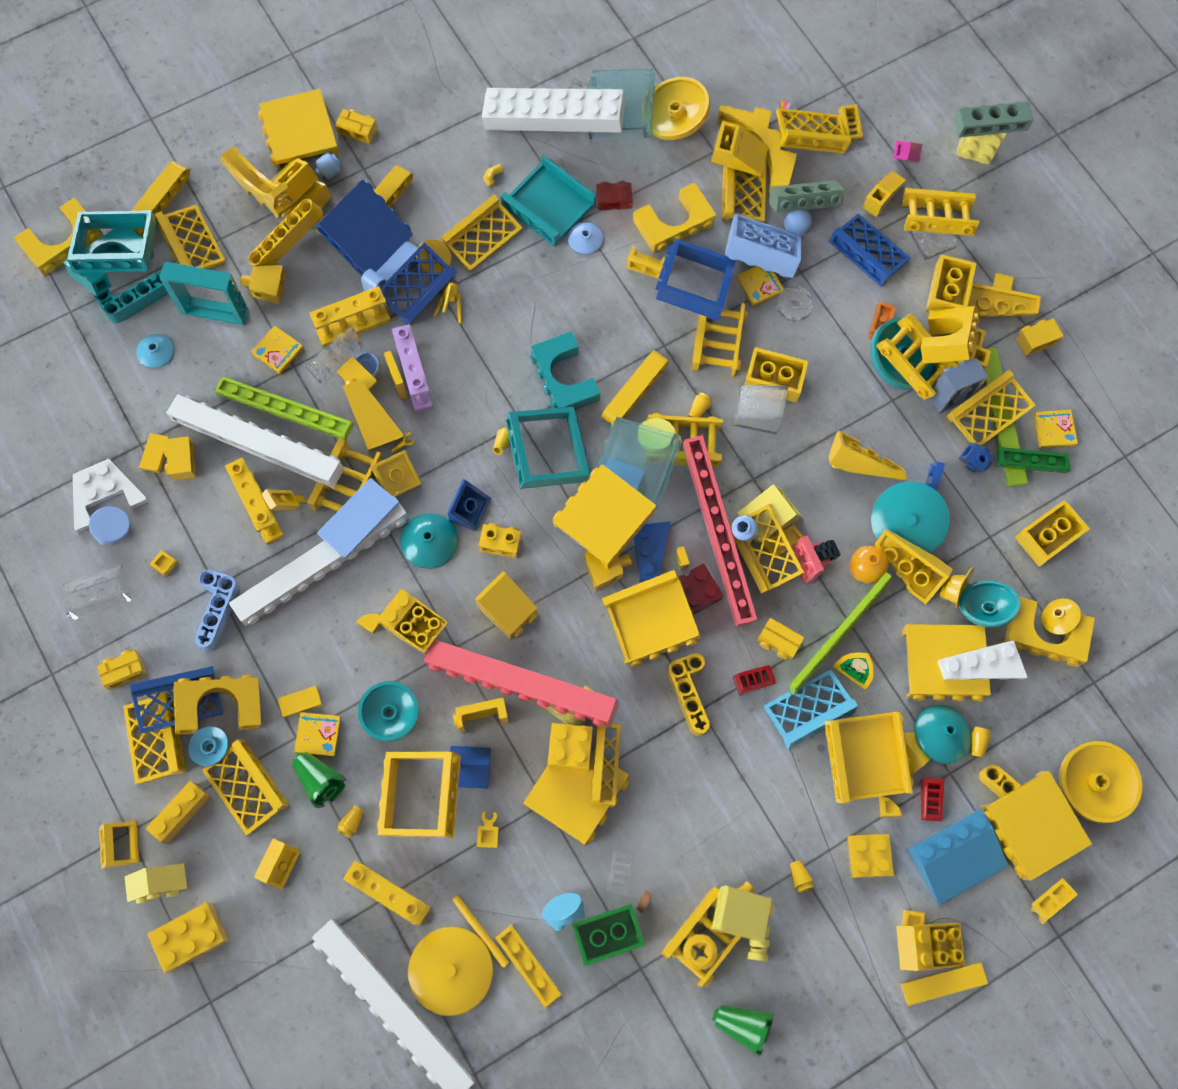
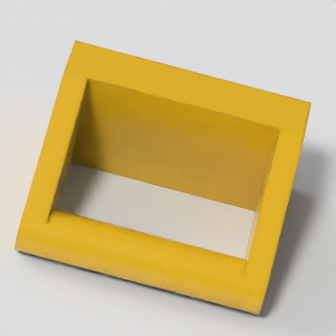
M137 821L109 823L99 827L101 869L139 863ZM129 827L131 859L114 861L113 830Z

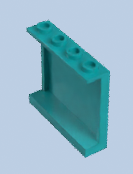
M543 155L541 156V163L510 194L504 192L501 195V205L553 246L596 203V195L591 189L584 187L578 179L571 177L565 169L559 168L553 160L547 159Z

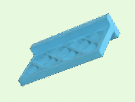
M830 669L806 682L797 694L794 695L788 692L766 704L764 709L783 737L784 744L789 750L825 730L824 721L844 719L855 713L858 705L854 699L850 698ZM829 676L834 683L833 688L821 686L822 680ZM808 687L818 689L816 698L804 695L805 689ZM820 690L832 692L830 701L818 698ZM833 694L842 695L846 701L841 704L832 702ZM792 696L801 698L799 707L789 705L788 699ZM803 699L815 702L813 711L801 708ZM817 702L829 705L827 712H816ZM776 705L784 707L783 715L773 714L770 708ZM786 708L798 711L796 720L784 717ZM800 712L812 714L811 720L807 723L798 721ZM783 721L794 723V730L786 734L782 728Z

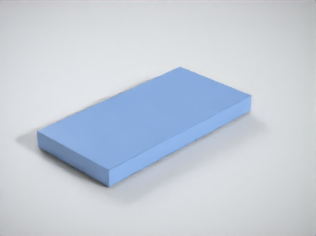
M370 478L317 534L347 559L399 505V501Z

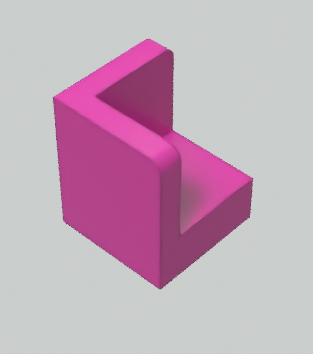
M896 140L893 158L919 162L922 144Z

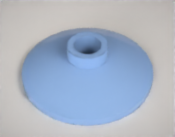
M581 222L570 229L568 243L577 253L591 254L601 247L603 234L595 224Z

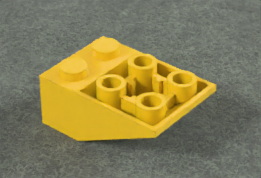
M722 121L711 162L762 176L769 146L741 126Z
M297 158L288 162L270 181L278 185L284 181L289 186L288 199L295 203L301 199L308 189L313 187L319 178L307 162Z
M402 588L377 618L382 627L423 654L448 624V621Z
M961 923L896 926L900 970L921 971L965 966Z

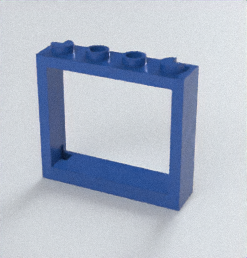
M675 238L673 245L669 244L666 253L669 257L666 256L663 262L665 269H661L659 275L661 281L658 280L655 288L658 290L656 299L718 321L724 308L736 260ZM675 256L723 272L716 301L667 285Z

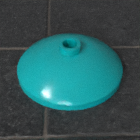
M425 513L414 517L406 524L401 534L400 544L403 554L409 562L420 568L433 569L446 564L454 556L458 546V535L454 525L447 518L439 514ZM430 534L431 538L425 539V536Z
M982 580L970 584L963 590L959 606L962 614L972 623L983 627H999L1010 623L1017 617L1020 611V598L1012 587L1003 582Z
M384 681L373 685L363 694L358 705V719L363 730L372 738L385 742L395 741L406 736L415 726L419 714L418 702L413 692L405 685L395 681ZM392 710L393 715L391 717H388L386 715L387 712Z
M933 705L918 715L914 726L915 739L921 751L928 758L938 763L951 764L967 755L971 747V730L966 719L957 710L946 705Z

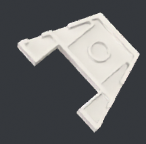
M110 459L73 474L74 529L77 533L89 528L91 516L88 508L125 493L132 509L148 502V499Z

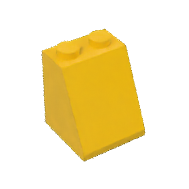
M504 571L475 598L477 608L510 640L514 636L517 638L524 631L523 627L527 623L531 624L538 616L537 606Z

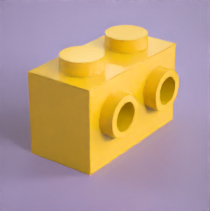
M494 523L483 524L478 545L479 551L517 558L522 538L521 531L514 527L501 528Z

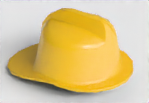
M974 567L968 571L966 576H949L942 585L940 596L956 604V609L959 605L961 593L968 586L972 578Z

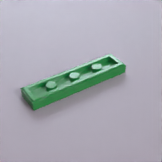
M999 447L996 450L998 467L1057 473L1070 472L1069 454Z

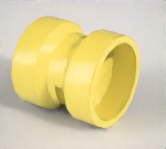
M749 939L751 947L747 959L768 962L767 948L770 947V940L764 939V942Z

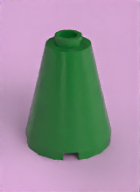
M301 752L294 757L292 767L311 804L315 808L324 807L323 803L328 800L333 802L342 793L346 786L344 781H347L342 774L308 752Z
M722 1005L720 1009H715L712 1020L715 1021V1027L755 1055L761 1057L764 1050L762 1047L767 1042L774 1014Z

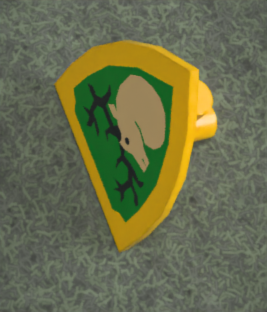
M858 652L844 655L833 666L864 690L867 689L874 678V665L868 653Z

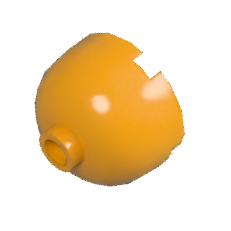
M872 545L863 546L856 550L849 562L850 573L854 579L867 585L876 584L888 571L889 566L886 554L878 547Z

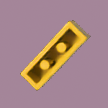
M189 781L147 826L146 830L160 843L168 844L211 796L197 783Z

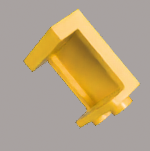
M503 697L455 708L456 714H453L455 727L457 730L460 729L462 734L466 733L464 722L499 714L501 726L509 724Z

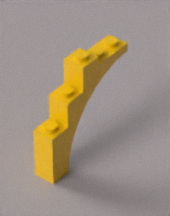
M720 105L717 117L718 122L726 121L739 125L769 146L766 155V164L770 178L768 195H770L771 187L789 185L797 154L780 150L781 131L768 129L772 111L755 107L754 113L747 110Z
M232 146L220 155L221 163L248 195L252 193L262 207L266 205L277 219L281 216L284 218L289 215L292 203L288 199L289 186L284 181L278 185L268 180L252 166L235 146Z

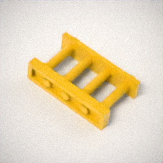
M905 188L901 205L910 207V215L908 214L904 230L974 236L979 220H970V212L976 200V195L974 193ZM917 207L927 208L928 216L918 215ZM934 209L945 210V217H935ZM952 210L962 211L963 219L953 218Z
M379 286L309 312L323 348L391 322L384 305L386 300Z
M744 303L741 304L739 312L723 309L720 315L722 317L738 319L737 328L709 324L706 321L707 317L699 314L691 370L698 371L699 365L704 363L730 367L732 377H734L736 370L739 371L741 360L738 359L742 325L743 322H746L748 311H744ZM713 331L736 335L735 344L707 340L704 337V332ZM709 347L734 351L733 360L707 357L705 354H701L702 348Z
M910 313L897 323L901 330L891 340L887 338L878 343L876 347L913 387L917 394L923 400H926L936 394L932 386L942 376L943 371L950 366L954 368L958 365L954 361L932 363L937 368V371L927 382L920 373L929 363L923 364L922 360L914 368L908 359L918 348L921 350L923 338L932 336L914 315ZM907 334L913 341V344L901 354L895 346Z
M660 413L648 415V419L661 418L670 422L675 429L676 435L674 444L669 451L661 453L646 451L645 463L688 466L684 451L678 450L679 427L690 428V438L697 437L698 428L709 429L708 455L712 467L720 468L722 454H717L716 429L721 430L723 419H718L714 416L708 418L665 416Z
M339 438L330 456L337 457L341 462L344 457L348 456L370 466L383 460L380 452L377 451L374 458L350 450L347 440ZM343 466L344 471L342 474L362 481L360 488L370 478L374 480L375 475L371 467H369L365 475ZM316 482L307 504L314 511H317L319 506L339 511L343 505L325 499L327 490L332 489L350 497L357 491L336 483L333 489Z
M243 457L225 465L257 532L261 533L265 543L269 545L285 537L272 511L266 505L262 491L252 471H249Z
M357 861L353 862L343 878L349 884L414 925L420 926L431 909L424 902Z
M715 886L711 888L661 952L667 959L670 956L676 957L700 978L696 985L701 988L703 985L707 987L714 978L713 972L740 939L738 936L731 938L726 933L711 930L713 922L707 917L708 914L705 912L710 906L716 908L719 889ZM696 923H702L726 944L719 955L717 954L714 964L706 972L690 967L685 961L684 954L679 946L684 939L687 941L695 935V931L692 928ZM704 944V946L698 949H700L703 952L705 949L704 947L706 945Z

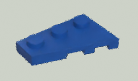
M670 522L645 524L634 537L640 582L660 576Z

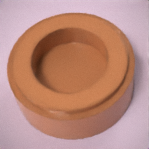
M644 892L636 910L644 913L652 898L651 893Z

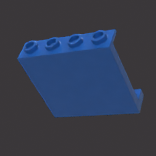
M363 179L357 182L356 186L322 220L314 225L321 235L361 277L368 269L377 272L413 235L411 228L398 218L397 212L390 209L385 204V199L377 195L373 191L372 185Z

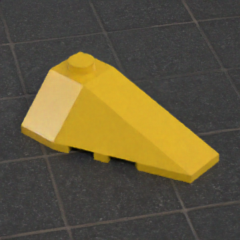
M838 430L829 453V462L833 468L852 473L906 480L907 474L904 468L886 457L879 458V455L874 452L875 450L870 447L869 449L863 448L859 445V440Z
M888 529L875 542V546L886 554L897 576L906 584L907 590L924 604H927L949 578L953 570L939 558Z

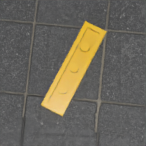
M513 925L495 937L545 1008L562 995Z
M982 962L905 982L901 984L906 1004L910 1006L986 985L988 981Z

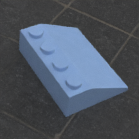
M735 213L726 245L725 256L732 260L743 261L750 266L761 267L768 272H776L782 277L793 278L801 261V235Z

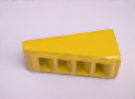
M858 105L841 106L838 110V115L841 117L846 136H850L851 140L863 139ZM850 132H857V135H850Z

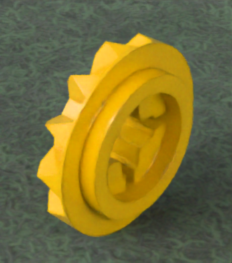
M702 934L694 935L684 945V959L694 969H707L714 964L717 958V947L708 936ZM705 944L703 952L708 958L699 956L694 960L697 952L693 946L701 948Z

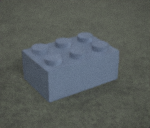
M978 359L962 361L959 366L954 368L950 366L937 379L938 382L932 387L936 394L930 397L939 414L967 401L975 395L988 376Z

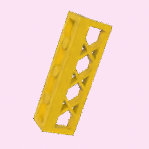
M612 724L611 727L605 725L604 728L596 725L590 804L616 805L621 724ZM606 728L616 729V737L611 741L605 737ZM607 747H610L615 753L609 762L604 757V750ZM608 766L613 772V777L606 782L602 777V770ZM605 787L612 793L611 800H600L601 790Z

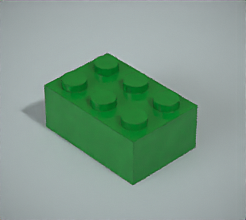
M632 904L571 924L584 966L645 946Z

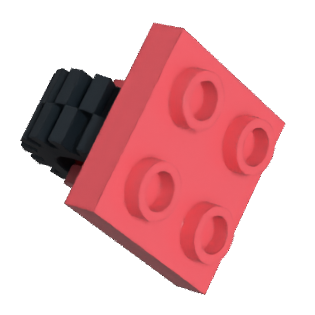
M808 535L801 537L792 547L805 572L800 575V578L804 580L806 585L812 583L824 571L823 567L828 566L832 560L837 559L841 555L834 540L812 544Z

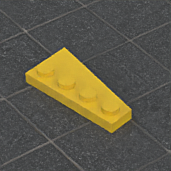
M972 283L968 307L975 306V313H979V318L1035 316L1039 312L1041 296Z

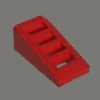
M770 665L744 671L733 676L739 696L776 684ZM763 671L767 672L770 681L766 682ZM757 673H759L762 683L758 682ZM752 675L755 685L751 684L749 676ZM742 678H745L748 687L744 686Z
M923 778L920 780L921 820L942 822L944 779ZM928 785L936 786V789H928ZM928 794H936V798L928 797ZM927 802H935L937 806H927ZM927 810L937 811V815L927 814Z

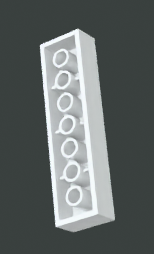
M487 88L482 120L486 130L622 132L626 102L624 92L621 89Z

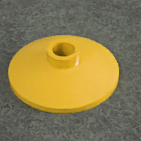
M1056 599L1044 608L1041 616L1042 624L1052 634H1068L1079 625L1081 610L1070 599Z

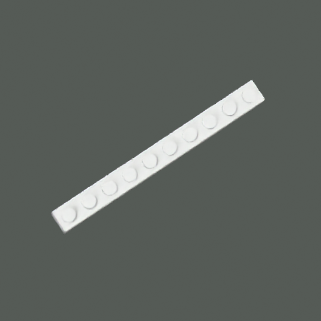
M177 394L166 412L176 423L333 489L344 471L340 463L341 461L335 456L331 455L328 457L318 449H308L301 442L296 444L284 435L280 437L267 428L265 430L260 429L253 422H243L236 415L231 417L225 411L218 408L214 410L210 405L204 402L198 403L187 395L183 397Z
M400 503L347 559L355 558L359 551L364 548H370L376 540L385 538L390 534L391 530L396 527H402L407 522L406 520L409 519L408 515ZM323 541L229 602V604L245 626L252 625L262 615L273 612L280 603L288 602L292 595L306 590L312 582L323 579L330 570L338 569L347 559L327 542Z
M334 919L328 921L312 937L315 941L313 943L314 947L320 953L325 952L329 957L327 962L334 969L338 967L343 973L341 978L347 985L352 984L357 989L355 991L357 997L362 1002L366 1000L370 1004L369 1010L376 1018L380 1016L385 1022L383 1024L384 1028L390 1034L393 1032L399 1038L398 1044L405 1051L407 1049L410 1050L414 1055L412 1060L418 1067L423 1065L428 1071L426 1076L433 1084L438 1083L442 1089H469L475 1082L473 1077Z

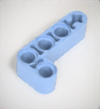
M406 241L377 272L372 269L365 271L361 278L364 291L377 286L381 288L418 247L410 241ZM409 263L408 272H410L417 263ZM398 275L396 277V285L405 277V275ZM385 288L382 293L387 296L393 288Z
M205 570L200 574L199 582L206 590L213 592L195 636V642L202 650L210 652L219 643L232 610L229 602L237 598L240 588L233 577L216 571ZM209 578H214L211 584H206ZM228 583H232V587L225 590V586ZM225 601V605L222 608H217L219 602ZM213 619H218L215 626H210Z

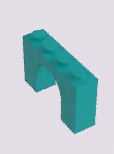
M130 228L113 229L84 248L83 254L140 253L143 238ZM153 250L151 252L150 260L155 257ZM68 261L64 262L69 275L98 297L112 287L105 272L73 273Z
M572 331L531 346L530 360L538 368L536 369L538 378L544 381L545 385H543L546 395H550L552 399L550 401L552 408L574 406V410L600 401V391L594 378L574 385H564L557 382L551 374L553 367L558 362L579 354V346Z

